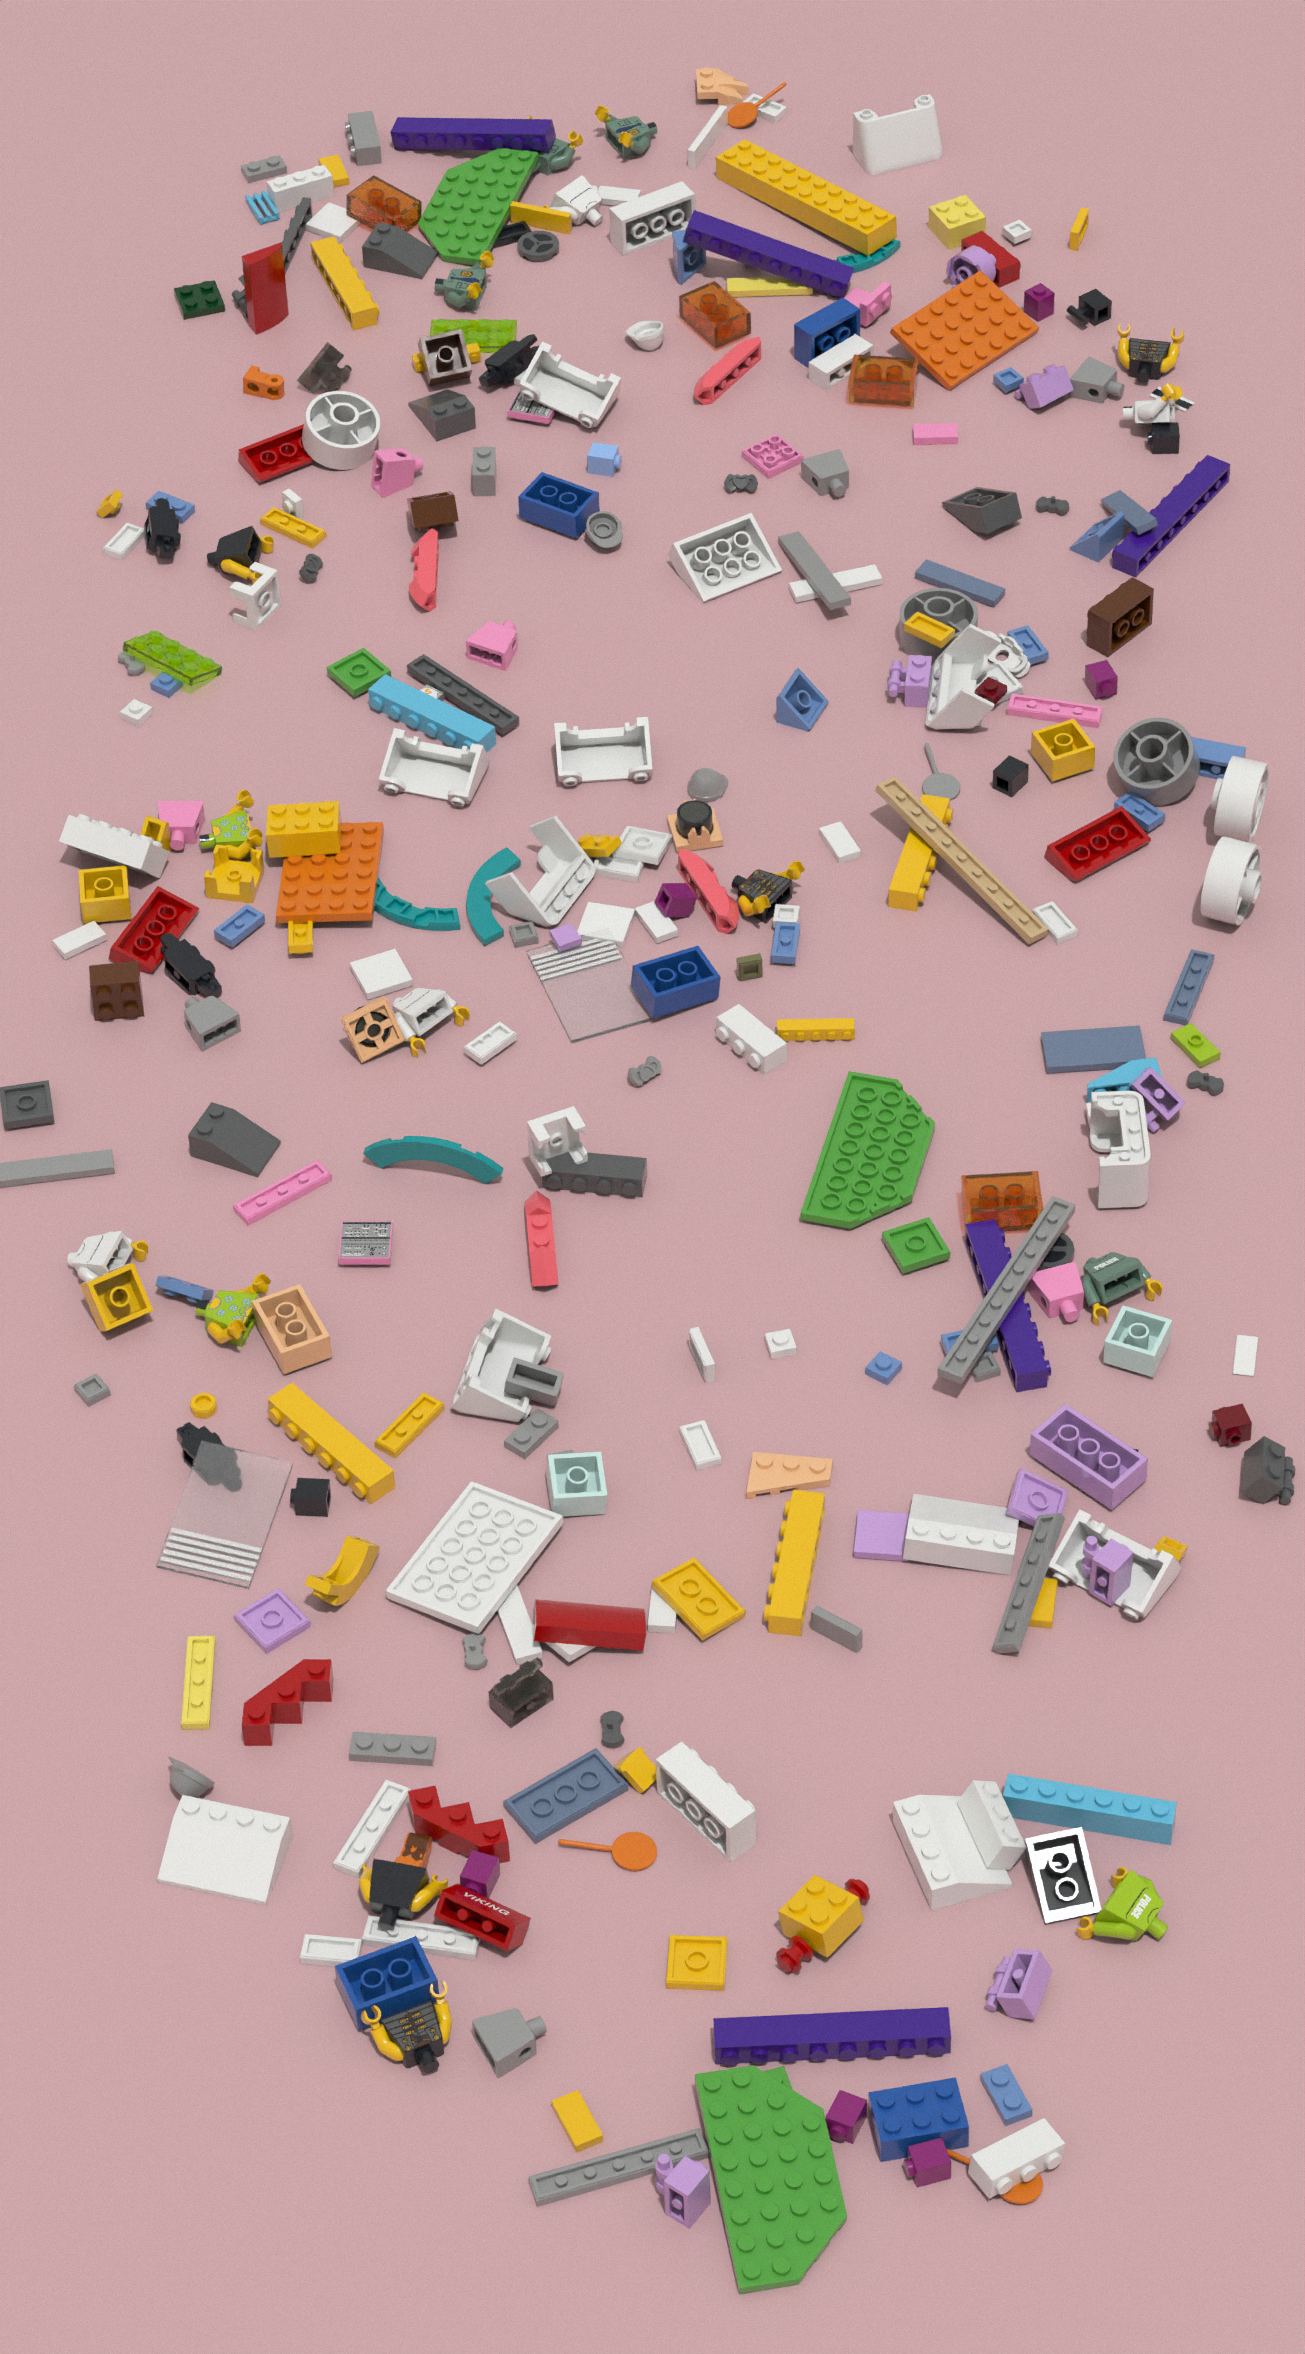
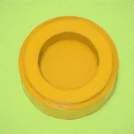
M209 1393L195 1395L190 1401L192 1414L201 1419L213 1416L217 1411L216 1398Z

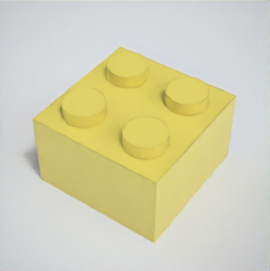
M966 195L959 196L929 207L928 228L950 250L961 246V240L980 231L986 233V216Z

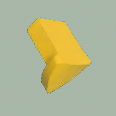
M642 1747L628 1753L615 1763L617 1771L623 1774L639 1794L644 1792L656 1780V1766L644 1754L645 1751Z

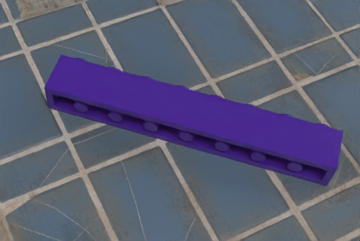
M397 117L390 132L395 149L493 151L508 148L523 151H550L556 138L552 119Z
M696 210L692 213L683 239L685 243L838 298H844L854 271V267Z
M1209 455L1201 462H1198L1195 468L1190 473H1187L1178 485H1175L1166 497L1162 498L1160 504L1149 512L1156 518L1158 525L1140 535L1132 531L1126 535L1119 545L1115 546L1112 551L1113 568L1136 578L1229 482L1230 464Z
M996 1219L965 1224V1243L984 1298L1012 1257L1010 1248L1004 1245L1005 1234L1002 1228H998ZM1024 1290L996 1331L1016 1392L1047 1387L1048 1376H1051L1049 1360H1044L1043 1357L1045 1356L1043 1342L1037 1340V1325L1030 1320V1305L1024 1302Z
M948 2007L713 2018L715 2065L724 2064L732 2066L740 2063L764 2064L766 2062L781 2061L791 2063L802 2060L823 2061L825 2059L851 2060L864 2057L878 2059L885 2056L911 2057L913 2055L927 2054L938 2056L951 2053V2029Z

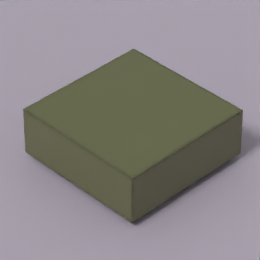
M760 953L736 958L739 981L763 977Z

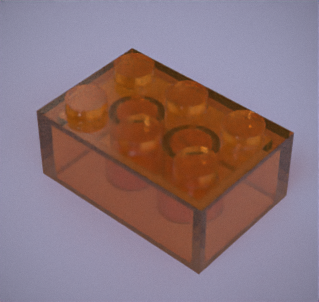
M375 175L346 195V215L371 229H374L379 222L398 226L408 232L418 224L421 218L422 201Z
M710 282L679 296L680 318L715 349L751 334V312L717 282Z
M854 354L849 376V402L914 407L919 380V359Z
M1038 1171L961 1175V1201L964 1225L996 1219L998 1228H1002L1004 1232L1030 1230L1043 1211Z

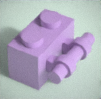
M1051 364L1043 368L1044 372L1027 376V381L1019 384L1020 389L1014 392L1017 399L1024 397L1028 408L1032 409L1041 408L1073 391L1074 389L1065 366L1056 367L1055 364Z
M909 655L907 668L902 667L900 660H894L889 669L891 677L887 683L889 695L896 697L898 693H905V707L927 708L932 656Z
M1146 1067L1129 1084L1135 1092L1142 1095L1144 1102L1151 1108L1148 1113L1145 1111L1147 1128L1152 1133L1160 1127L1154 1120L1157 1116L1163 1121H1168L1186 1103L1151 1067Z
M1089 1536L1083 1545L1085 1557L1082 1559L1081 1569L1084 1577L1090 1578L1089 1593L1112 1606L1130 1587L1134 1552L1126 1545L1120 1544L1113 1539H1110L1100 1550L1097 1538Z
M1014 1949L1011 1958L1003 1957L1001 1965L996 1967L994 1984L989 1987L986 1994L988 2000L985 2008L987 2010L996 2011L1000 2003L1009 2018L1035 2019L1052 1974V1969L1040 1950Z
M660 2154L655 2163V2172L658 2175L656 2187L660 2195L664 2197L665 2214L690 2229L711 2204L710 2171L700 2161H693L686 2156L673 2168L670 2157L667 2154Z

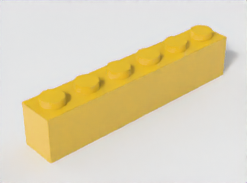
M334 236L310 242L312 261L353 331L377 325V315L380 314L378 304L372 301L370 291H366L364 281L359 279L356 267H352L350 257L344 253L343 245L339 244Z
M922 794L920 801L948 828L947 823L952 822L954 812L950 808V798ZM910 827L889 887V907L917 912L920 902L924 903L926 896L925 886H930L931 870L936 868V855L938 853L912 827Z
M290 1383L267 1399L268 1416L271 1421L283 1427L290 1438H295L299 1441L306 1452L314 1454L325 1468H330L342 1483L346 1482L359 1498L363 1497L368 1503L372 1504L395 1488L394 1470L296 1385Z
M793 1490L791 1500H786L785 1516L788 1517L787 1521H782L780 1536L784 1538L783 1542L778 1541L776 1557L779 1558V1563L774 1562L772 1578L775 1579V1583H770L768 1590V1600H771V1604H766L764 1610V1621H768L769 1633L801 1636L825 1514V1493Z

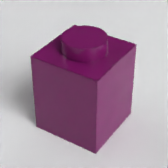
M1041 283L1024 291V313L1037 322L1054 314L1055 293Z
M1107 660L1085 665V684L1095 700L1117 694L1118 676Z
M662 883L654 903L665 917H689L697 897L687 883Z
M472 1850L460 1874V1885L489 1898L500 1876L499 1857Z
M839 2090L825 2117L828 2133L833 2139L846 2141L851 2144L854 2143L867 2117V2100Z
M942 2138L908 2146L907 2159L904 2160V2167L907 2176L913 2177L917 2188L951 2179V2160Z

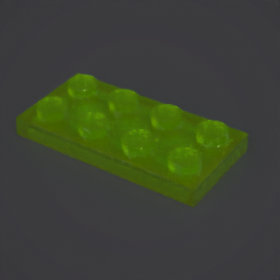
M432 319L430 336L462 329L466 345L478 343L481 353H495L508 342L516 340L517 320Z
M150 631L147 634L125 641L123 644V651L190 686L219 676L222 672V666L215 663L212 659L201 656L195 650L180 645L178 641L171 640L158 631Z

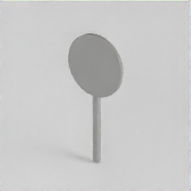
M926 742L924 746L934 774L924 780L922 785L923 793L950 798L951 801L958 796L960 783L950 774L938 773L929 743Z

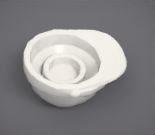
M641 321L628 328L626 334L641 349L652 351L662 344L665 329L660 321Z

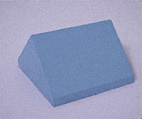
M686 230L672 231L673 267L678 284L680 285L684 284L706 265V250L683 242Z
M1120 511L1094 523L1069 548L1073 552L1099 563L1123 540L1125 514L1123 511Z
M799 668L794 671L776 698L777 723L808 731L829 701Z

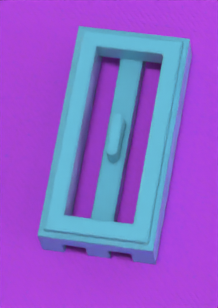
M261 191V195L254 193L252 198L250 195L245 196L246 203L260 224L280 219L278 210L265 191ZM256 202L261 208V211L266 216V218H263L262 214L255 205Z

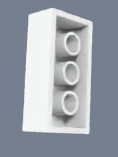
M681 181L609 208L611 244L624 256L672 238V231L686 230L692 213L695 210V193Z
M79 813L77 817L68 815L59 842L80 852L121 866L126 865L127 868L157 878L161 877L169 855V851L162 848V843L141 834L139 836L132 831L113 827L111 824L100 820L99 822Z
M681 1741L656 1759L657 1794L730 1863L756 1845L757 1828L754 1805L749 1800H744L731 1783H726L721 1779L714 1767L706 1765L693 1748L689 1749Z

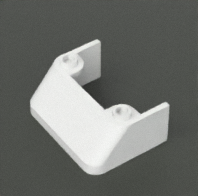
M969 624L937 657L931 671L926 726L938 730L972 729L980 725L983 718L994 708V703L975 694L976 681L987 672L989 668L988 656L1001 643L1000 638Z
M557 816L537 822L529 827L543 845L538 852V862L545 871L530 893H528L513 872L491 879L485 883L510 915L527 921H533V923L545 927L559 923L595 875L593 862Z

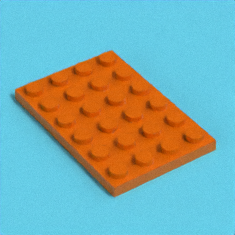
M980 270L892 327L890 334L950 391L1035 335L1040 327Z
M383 822L342 823L341 853L284 857L276 910L277 923H288V921L299 923L308 921L373 920L384 834Z

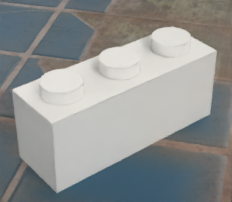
M321 165L287 176L277 177L267 181L268 196L278 212L296 208L297 205H300L303 197L311 198V203L333 197L332 174L325 165Z
M854 334L809 362V380L828 391L874 362V345Z
M740 1004L716 1017V1034L718 1038L723 1042L725 1041L733 1048L735 1053L743 1056L753 1068H757L764 1075L787 1061V1043Z
M972 1780L957 1802L987 1869L1011 1870L1027 1847L997 1783L993 1781Z
M1043 2118L972 2154L968 2173L990 2199L997 2194L1007 2193L1013 2186L1022 2181L1028 2182L1032 2180L1038 2173L1046 2169L1057 2167L1063 2158L1065 2142L1047 2120Z

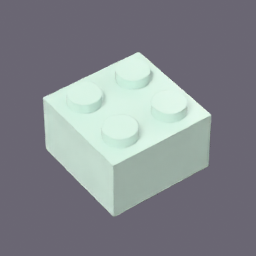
M1123 1305L1105 1340L1103 1363L1154 1377L1171 1342L1172 1320Z
M601 1452L548 1455L546 1478L551 1511L563 1515V1517L605 1514L607 1489Z

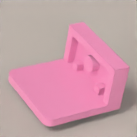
M883 282L872 293L855 288L844 297L860 309V325L867 327L891 306V284Z

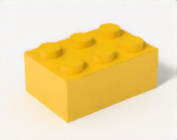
M339 801L303 802L299 804L268 806L266 839L269 858L341 853L342 820Z

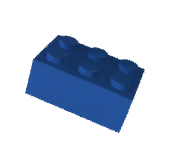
M841 298L795 323L794 359L809 369V362L854 334L860 336V309L845 298Z
M541 472L518 496L519 518L577 538L586 529L588 517L593 513L600 512L599 492Z
M694 946L633 965L631 988L651 1017L656 1018L717 999L719 997L721 977L700 947Z
M416 1936L335 1966L337 1987L358 2030L371 2026L362 2021L361 2014L365 2010L368 2018L374 2020L375 2014L371 2008L373 2005L380 2009V2019H383L430 2000L436 2002V1998H433L429 1992L431 1984H433V1991L439 1994L438 1980Z
M956 2077L868 2092V2113L881 2162L907 2158L908 2146L938 2138L943 2139L946 2149L949 2150L969 2147V2125Z

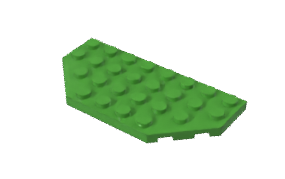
M508 148L496 149L446 171L418 222L420 232L427 237L433 249L437 250L443 262L475 265L479 261L482 262L480 260L481 254L485 251H491L495 240L510 215V204L512 201L517 202L539 160L538 152Z
M848 1072L800 1213L801 1220L851 1229L912 1202L935 1132V1122L930 1117L927 1118L922 1112V1107L911 1095H907L898 1079Z
M755 2066L695 2074V2084L739 2294L799 2285L806 2276L808 2269L814 2261L816 2262L830 2244L832 2237L847 2221L846 2208L824 2110Z

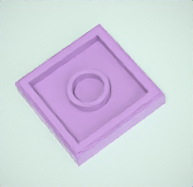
M1020 1468L1016 1473L1006 1514L1031 1526H1035L1039 1515L1063 1513L1068 1490Z
M858 1510L854 1558L908 1562V1560L903 1559L910 1514Z
M279 1588L234 1615L235 1622L266 1654L311 1627L310 1620Z

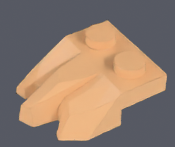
M708 67L696 69L698 99H718V105H734L743 102L742 95L749 94L746 83L738 81L735 77L726 74L720 69Z

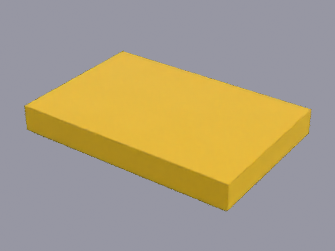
M695 1557L652 1580L651 1587L702 1641L745 1617L746 1611Z

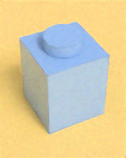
M593 442L587 454L588 473L614 477L617 468L620 469L622 463V456L619 455V446Z

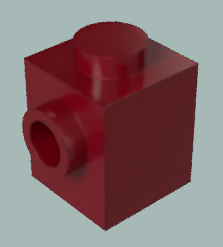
M1243 1403L1212 1411V1422H1209V1431L1212 1438L1217 1439L1220 1447L1236 1445L1251 1440L1252 1422Z

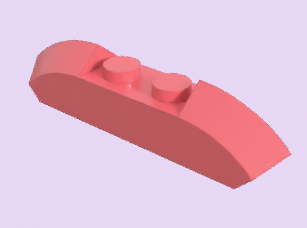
M760 337L745 340L725 354L721 360L699 378L694 388V397L703 405L712 404L761 360Z
M433 528L420 537L412 548L411 556L414 558V567L418 570H414V580L409 584V591L414 601L429 612L436 608L439 561L438 532Z
M681 848L678 854L680 875L696 895L698 902L717 931L728 934L736 928L739 920V909L735 899L727 894L725 887L719 885L717 876L713 872L715 869L706 860Z
M536 1190L525 1201L532 1287L558 1285L551 1202L549 1198Z

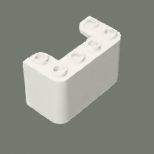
M1135 1091L1091 1092L1090 1143L1092 1148L1098 1152H1110L1107 1158H1104V1156L1099 1157L1098 1208L1142 1206L1148 1201L1151 1158L1144 1099L1140 1093Z

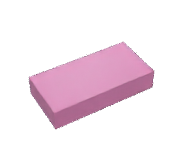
M957 423L913 424L914 445L958 444Z

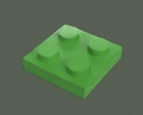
M362 648L328 666L327 674L353 697H356L367 691L385 674L391 677V670L365 648Z
M929 1217L882 1232V1240L903 1274L950 1259V1250Z

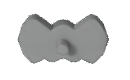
M125 650L118 655V661L125 663L129 675L138 676L144 672L145 664L141 662V659L138 658L134 650Z
M648 1056L645 1064H640L638 1068H629L628 1079L633 1085L641 1086L650 1077L661 1073L660 1061L654 1056Z
M472 1633L463 1638L462 1643L466 1658L465 1666L469 1669L479 1670L487 1665L488 1660L483 1655L482 1647L486 1639L481 1634Z

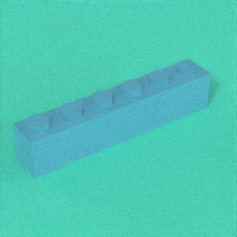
M385 674L368 689L369 706L405 723L430 737H434L457 749L467 746L470 750L473 743L483 745L487 753L496 745L495 726Z
M1009 1773L1007 1775L1003 1798L1013 1818L1074 1829L1082 1827V1830L1171 1845L1177 1802Z

